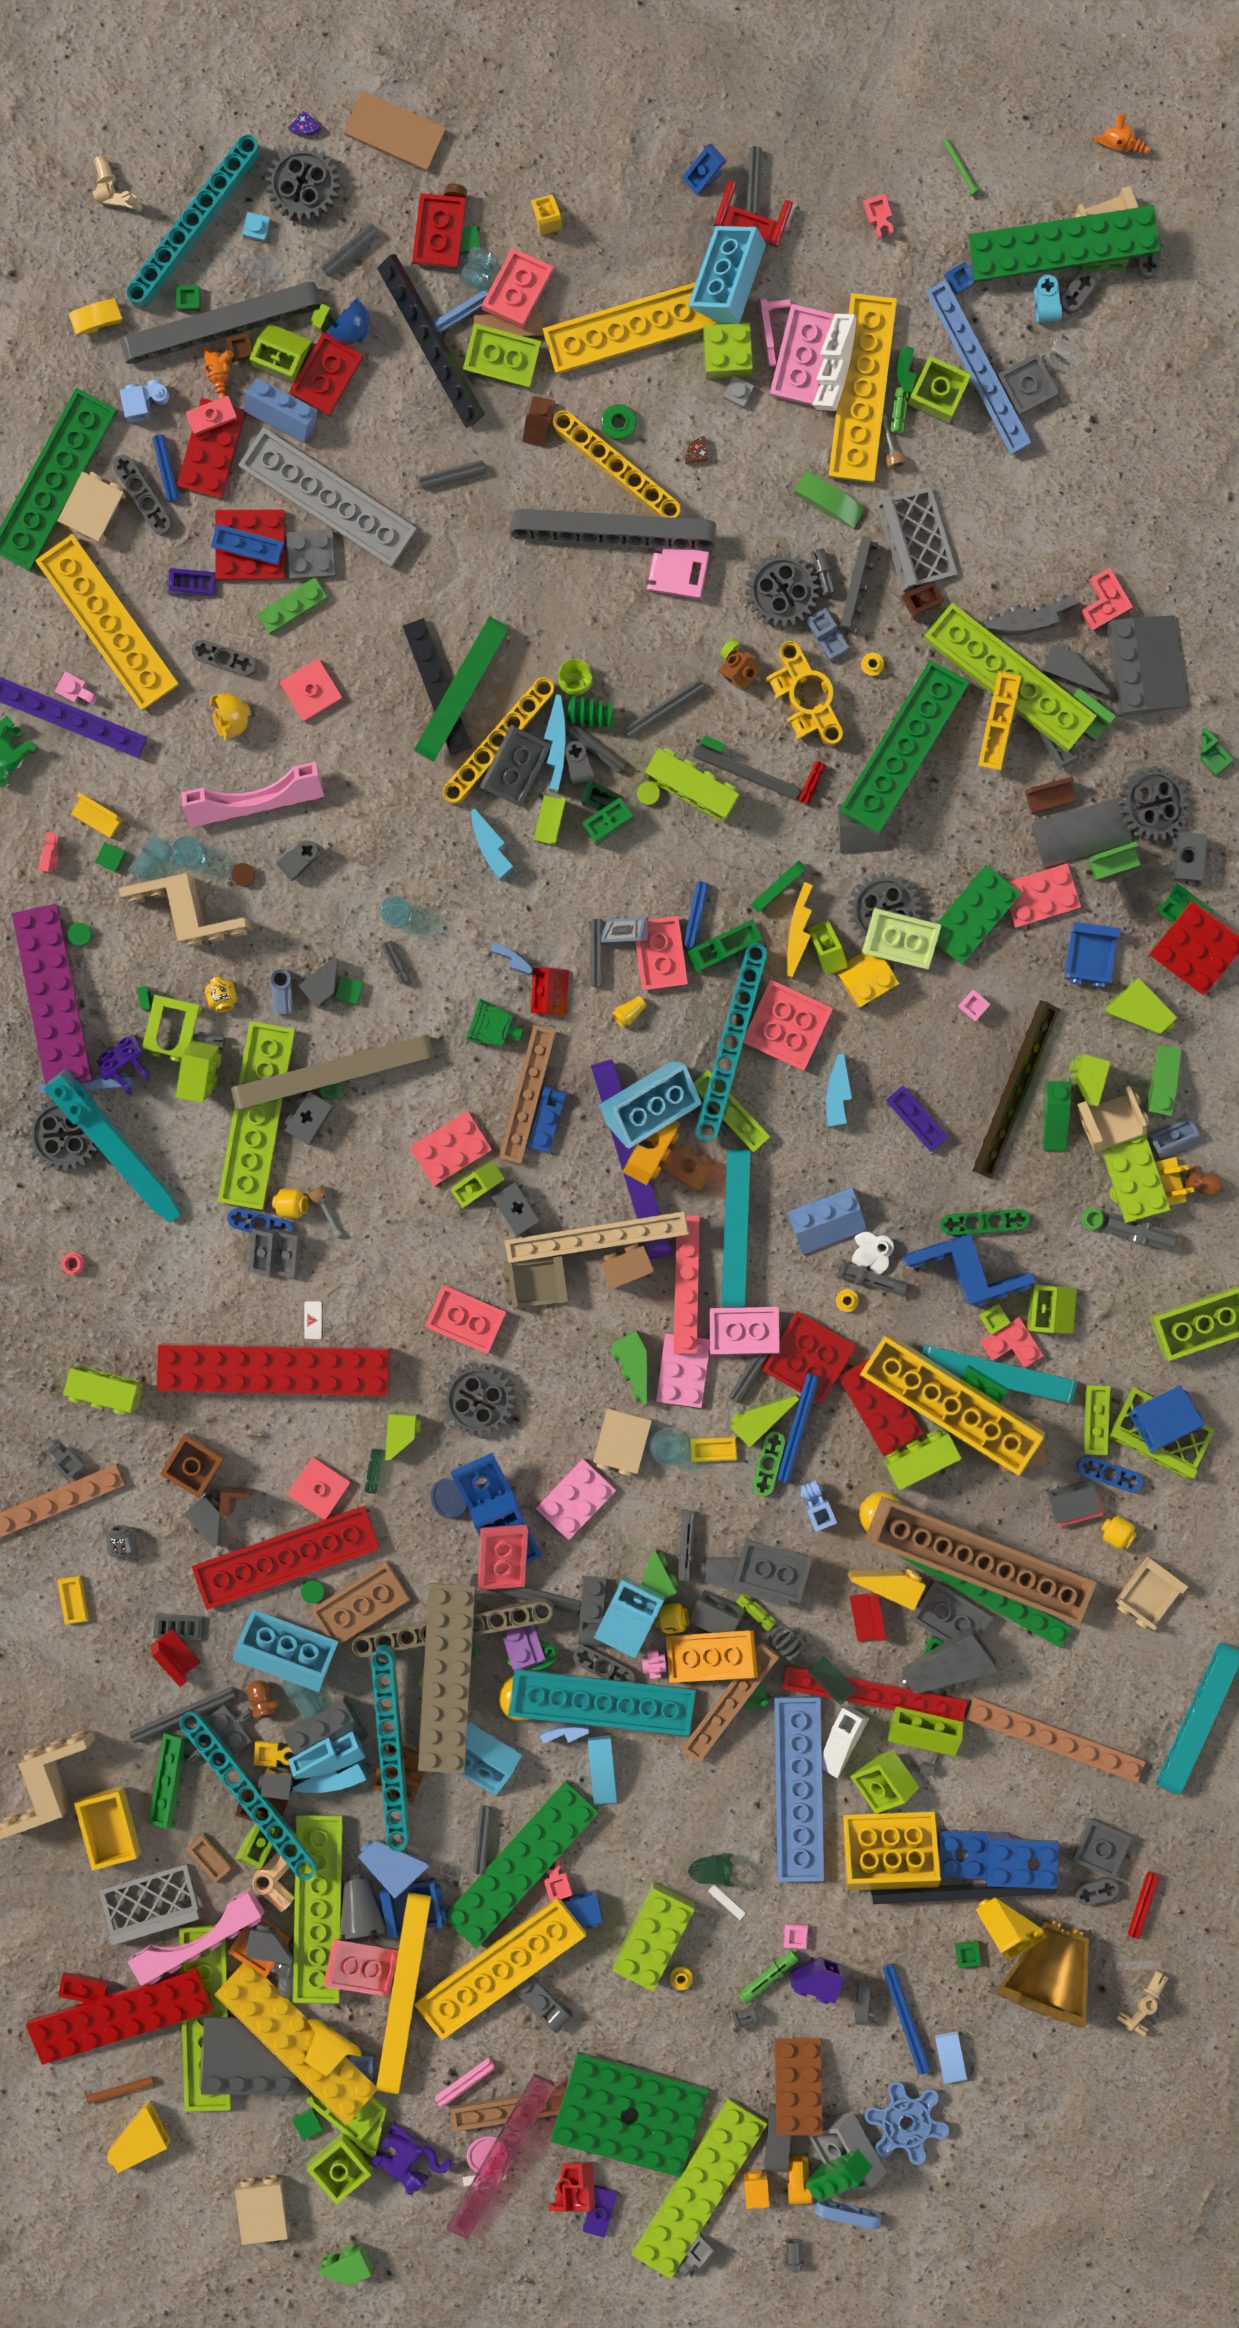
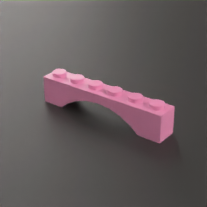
M311 762L294 766L277 782L253 792L223 793L204 787L182 792V806L191 828L217 821H226L239 816H247L260 811H269L286 805L291 806L299 802L316 800L324 797V791L317 763Z
M249 1888L231 1898L220 1921L202 1937L177 1946L151 1944L132 1955L128 1960V1964L141 1986L147 1982L151 1985L161 1979V1974L167 1971L169 1974L173 1973L181 1967L182 1962L186 1960L192 1962L200 1957L201 1951L207 1948L209 1951L215 1949L221 1944L220 1941L222 1939L236 1937L241 1933L240 1929L247 1925L249 1928L255 1926L261 1921L260 1918L264 1910L253 1890Z

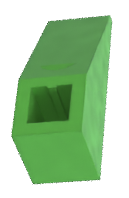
M637 1330L612 1342L613 1348L610 1351L615 1361H621L624 1367L621 1369L625 1380L627 1382L631 1380L634 1389L631 1391L636 1401H642L643 1405L647 1404V1349Z

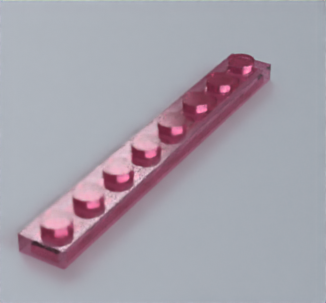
M536 2073L532 2075L449 2221L447 2231L465 2239L470 2237L555 2087L553 2081Z

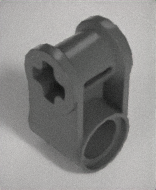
M578 741L570 742L565 749V758L573 788L588 784L589 780L595 782L592 766L588 760L584 745ZM572 747H576V750H581L578 758L569 754L572 751Z
M304 840L279 859L276 865L290 881H293L318 859L320 848L315 842ZM306 846L310 848L313 847V849L311 850V852L313 853L312 856H304V853L306 852L304 848Z

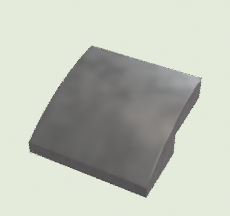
M253 1228L249 1272L268 1277L272 1274L292 1279L298 1277L302 1234L279 1229Z

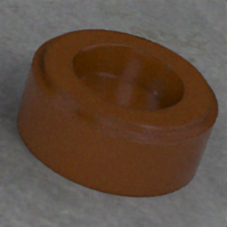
M448 184L445 186L444 196L464 197L467 199V189L460 184Z
M246 863L237 864L232 870V879L239 886H249L255 880L254 869Z

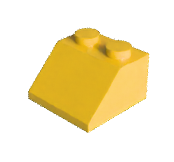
M863 952L847 961V968L836 972L857 1009L899 984L883 958L864 954Z

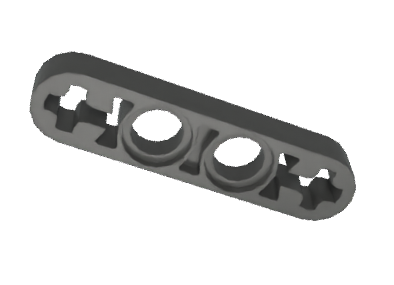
M117 456L113 461L114 471L144 518L156 534H168L172 529L171 519L137 466L129 456ZM122 461L126 464L129 463L127 468L132 474L129 477L123 469H120ZM132 481H142V489L140 491H132L130 488ZM146 499H152L155 502L154 508L150 511L143 509V502ZM158 514L162 521L166 520L164 529L156 528L158 522L153 515Z

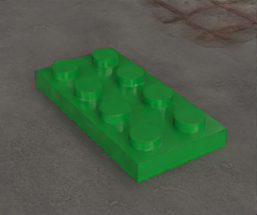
M985 865L937 922L941 925L936 944L963 965L1022 893L989 866Z

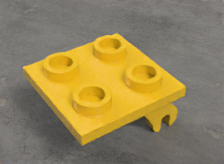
M1176 1157L1156 1161L1155 1164L1169 1206L1187 1202L1185 1194L1195 1192V1188H1183L1179 1172L1190 1169L1189 1164L1178 1166Z

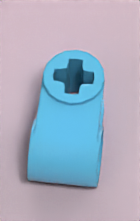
M1052 275L1042 276L1034 287L1036 322L1061 321L1062 306L1059 298L1058 281Z

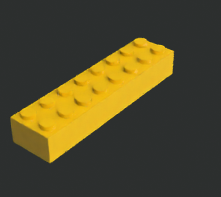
M888 1332L860 1374L1018 1476L1044 1438V1431Z

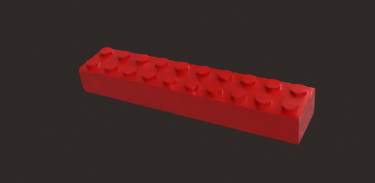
M161 1343L158 1345L157 1391L387 1396L390 1394L391 1348Z

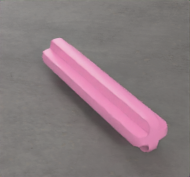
M487 2058L436 2095L435 2100L441 2108L449 2104L494 2071V2063Z

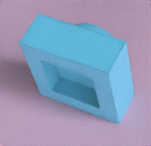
M247 212L242 233L243 237L266 242L271 222L270 217Z

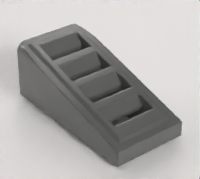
M157 1613L155 1615L153 1638L160 1639L171 1631L172 1621H176L175 1632L182 1640L202 1639L203 1616ZM162 1621H166V1632L162 1631ZM182 1621H186L185 1633H181ZM191 1622H195L194 1634H190Z

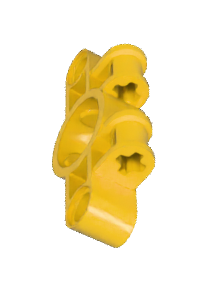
M794 641L785 642L779 651V659L784 668L765 679L767 682H770L775 692V699L788 695L789 704L796 714L786 720L788 723H791L796 733V740H800L817 731L824 745L828 747L836 746L842 738L843 731L830 707L833 698L832 684L823 673L811 670L797 643ZM791 648L795 651L796 656L791 659L784 656L783 651ZM808 679H816L821 682L824 693L827 692L825 704H819L813 710L801 707L798 697L794 696L796 685L799 682L803 684ZM828 730H834L837 732L838 738L836 740H829L825 733Z

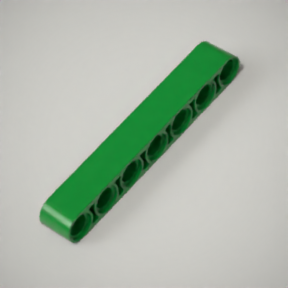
M491 616L488 617L413 751L432 762L435 761L510 627Z

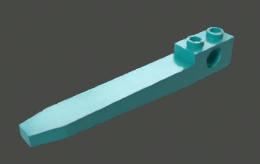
M65 1068L52 1078L43 1090L73 1124L77 1123L147 1205L169 1223L180 1216L181 1211L170 1191L71 1073Z

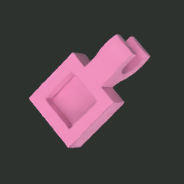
M66 671L54 691L76 704L79 698L94 705L98 698L95 694L85 690L86 682Z

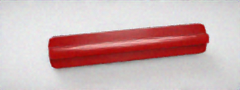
M1148 1871L1130 1923L1128 1935L1135 1939H1140L1160 1879V1876L1155 1872Z

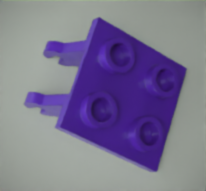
M134 1033L129 1037L122 1038L115 1048L103 1052L97 1060L103 1079L107 1081L114 1076L128 1095L133 1093L132 1089L118 1072V1069L130 1060L147 1082L151 1079L149 1073L137 1059L143 1053Z

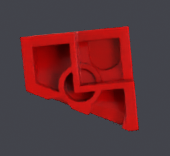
M593 2162L564 2163L560 2172L561 2179L555 2187L557 2191L555 2201L550 2203L549 2211L595 2210Z

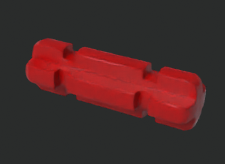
M815 761L811 769L813 771L810 772L803 787L804 791L801 792L798 798L800 803L804 805L810 804L812 794L815 793L820 782V775L824 773L826 768L824 763Z

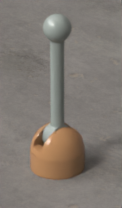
M883 414L882 424L890 448V452L886 456L888 469H897L906 464L905 458L899 450L894 449L887 424L888 416Z
M321 1185L308 1192L307 1195L312 1203L321 1205L334 1230V1237L341 1238L343 1232L337 1228L324 1203L327 1193L324 1186Z

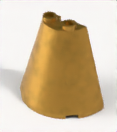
M1049 1919V1922H1044L1041 1927L1047 1938L1023 1952L997 1989L996 1994L1060 2022H1068L1072 2026L1084 2029L1087 2008L1089 1939L1083 1937L1084 1932L1071 1928L1070 1932L1061 1929L1063 1924Z

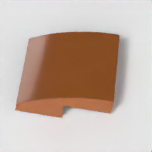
M386 1745V1749L388 1751H396V1747L394 1745ZM403 1746L407 1801L413 1803L425 1771H418L419 1752ZM379 1763L370 1787L382 1791ZM395 1767L387 1768L389 1773L398 1774V1770ZM396 1789L389 1790L392 1796H400L399 1791Z

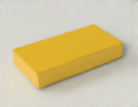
M736 1436L690 1438L691 1462L737 1460Z
M81 1575L58 1579L65 1625L88 1621L89 1616Z

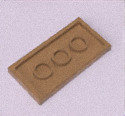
M363 90L344 130L345 136L425 172L429 171L446 133L445 127Z
M387 1560L309 1611L325 1636L339 1641L338 1647L405 1605L412 1598Z

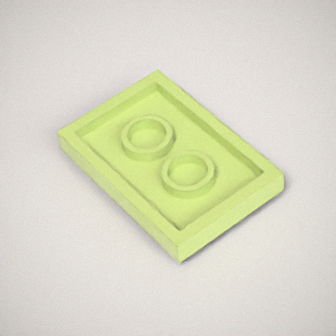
M874 908L862 952L929 969L941 925Z

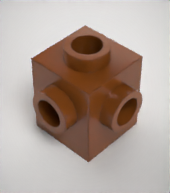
M734 650L718 672L731 685L745 691L761 669L754 663L756 659L750 653L745 651L743 654Z

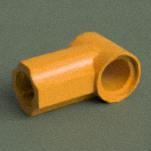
M802 2155L789 2158V2205L812 2204V2195L804 2185L809 2179L808 2157Z

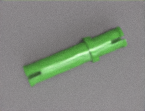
M792 1949L789 1950L777 1962L773 1961L770 1968L742 1991H739L738 1994L743 2002L749 2004L751 2000L779 1977L782 1979L785 1976V1972L800 1962L797 1954Z

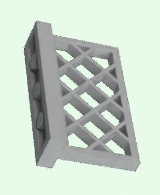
M931 487L893 497L891 495L882 497L876 505L902 591L911 590L913 587L957 575ZM927 494L929 504L926 509L915 503L918 496ZM902 500L910 505L905 515L897 511L895 502ZM912 507L924 513L919 523L908 517ZM926 515L935 521L936 525L933 531L921 525ZM905 521L916 527L912 536L903 532L902 526ZM919 529L930 535L926 544L914 539ZM933 537L941 541L942 549L939 553L928 547ZM911 543L923 549L918 559L909 552ZM925 551L937 557L932 567L921 561ZM939 559L948 564L950 572L941 573L935 569ZM918 565L929 571L926 578L917 579L915 570Z
M188 1864L99 1890L110 1932L109 1940L111 1946L203 1918ZM183 1870L186 1880L182 1887L171 1882V1879L175 1872ZM169 1874H170V1876H169L168 1879H166V1878L163 1877V1876H165V1875H169ZM155 1878L165 1882L160 1894L149 1888ZM145 1881H148V1883L146 1884V1886L143 1885V1884H141V1883H142V1882H145ZM135 1884L144 1889L138 1900L127 1895L131 1886ZM168 1885L179 1890L174 1902L163 1896ZM127 1887L124 1892H122V1891L119 1890V1889H122V1888ZM114 1891L122 1896L116 1907L108 1903L106 1893ZM147 1891L158 1897L152 1908L141 1903ZM182 1893L190 1896L191 1907L183 1908L176 1904ZM125 1898L135 1903L130 1915L119 1909ZM160 1899L172 1905L165 1915L155 1911ZM138 1906L149 1911L145 1921H139L133 1917ZM174 1907L179 1909L178 1911L172 1912ZM116 1913L128 1918L122 1928L115 1929L113 1919ZM152 1914L158 1916L155 1918H151ZM130 1921L135 1922V1924L128 1925Z

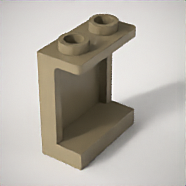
M563 1256L507 1263L508 1268H504L505 1282L510 1281L511 1291H507L508 1305L513 1304V1309L569 1301Z

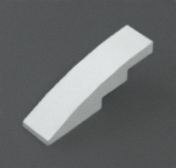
M855 314L834 315L820 353L824 360L816 379L820 384L813 402L816 410L836 411L851 359L857 319Z

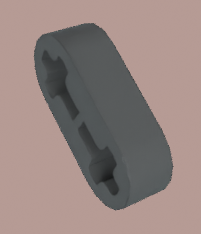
M1160 238L1159 254L1138 257V274L1144 279H1152L1159 271ZM1148 259H1150V266L1154 267L1151 272H1147V268H1143Z
M1085 271L1079 273L1067 288L1060 300L1063 312L1067 314L1075 313L1090 295L1096 282L1092 273ZM1087 279L1089 281L1088 286H1085L1080 291L1078 288L1081 285V281ZM1075 294L1077 296L1074 301L1075 305L1067 306V299L1070 300Z
M1106 1876L1078 1884L1074 1894L1081 1905L1089 1906L1115 1898L1118 1895L1119 1887L1114 1879ZM1105 1883H1109L1110 1886H1113L1112 1888H1110V1893H1106L1105 1890H1098L1104 1889ZM1083 1889H1087L1088 1892L1095 1891L1094 1893L1088 1894V1899H1084L1083 1896H1080L1081 1894H1083Z
M858 1981L854 2014L855 2025H867L870 1999L869 1981Z

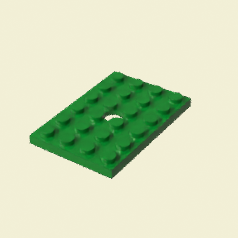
M577 2051L550 2136V2142L681 2178L709 2092L708 2087ZM629 2107L635 2108L638 2111L637 2120L631 2124L621 2120L622 2111L627 2110Z

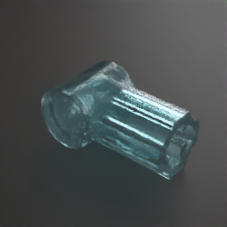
M156 834L147 840L141 854L128 868L142 882H145L156 867L164 863L173 851V848Z
M287 1680L281 1681L286 1695L289 1699H293L304 1720L313 1717L322 1710L311 1689Z

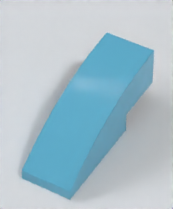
M474 808L471 811L476 839L490 868L499 880H502L514 869L500 852L506 845Z
M844 1054L837 1056L828 1081L826 1092L827 1127L847 1123L843 1101L850 1100L852 1097Z
M352 1731L334 1742L327 1738L288 1761L293 1777L295 1779H302L340 1770L366 1758L361 1741Z
M611 1735L588 1737L594 1804L617 1803Z
M360 1760L334 1772L303 1778L295 1782L292 1788L295 1792L304 1793L337 1791L367 1780L368 1773Z

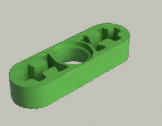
M772 1430L765 1435L756 1468L753 1489L759 1496H768L772 1493L783 1454L785 1438L781 1432ZM774 1435H778V1440L781 1441L780 1444L775 1445L774 1452H779L778 1456L770 1452L765 1453L766 1448L771 1450L772 1445L768 1439L773 1438ZM766 1457H772L776 1462L775 1467L771 1470H767L762 1466V1462ZM760 1471L765 1474H773L772 1478L767 1476L766 1483L770 1487L769 1489L765 1488L764 1492L760 1491V1487L757 1486V1483H761L764 1477L759 1475Z

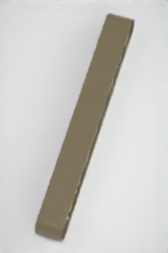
M428 1034L231 1087V1092L236 1110L432 1058L435 1055Z
M541 1598L475 1611L474 1618L480 1620L481 1627L474 1628L473 1636L547 1622L554 1612V1605L549 1599ZM540 1605L546 1606L549 1614L545 1616L540 1615L537 1607ZM523 1610L526 1613V1619H517L515 1611ZM494 1614H500L503 1617L504 1622L502 1624H496L493 1621L492 1616ZM427 1620L361 1633L353 1641L352 1650L359 1657L372 1656L380 1645H384L381 1642V1636L383 1635L391 1638L392 1644L388 1646L392 1647L394 1651L425 1646ZM403 1632H411L414 1636V1640H405L403 1637ZM359 1640L367 1641L369 1649H361Z

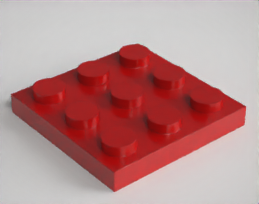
M284 509L215 510V527L218 524L284 542L279 566L215 549V579L285 580Z
M1192 900L1149 952V956L1204 996L1238 956L1239 934Z
M795 1311L780 1337V1354H771L762 1371L802 1393L808 1373L819 1376L813 1401L822 1405L856 1345L800 1312Z

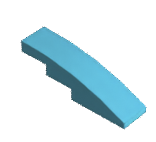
M556 694L544 741L552 744L547 767L555 769L549 791L558 793L564 767L565 718L561 695Z

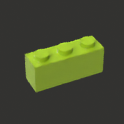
M896 1707L890 1721L888 1741L955 1757L962 1742L963 1722Z

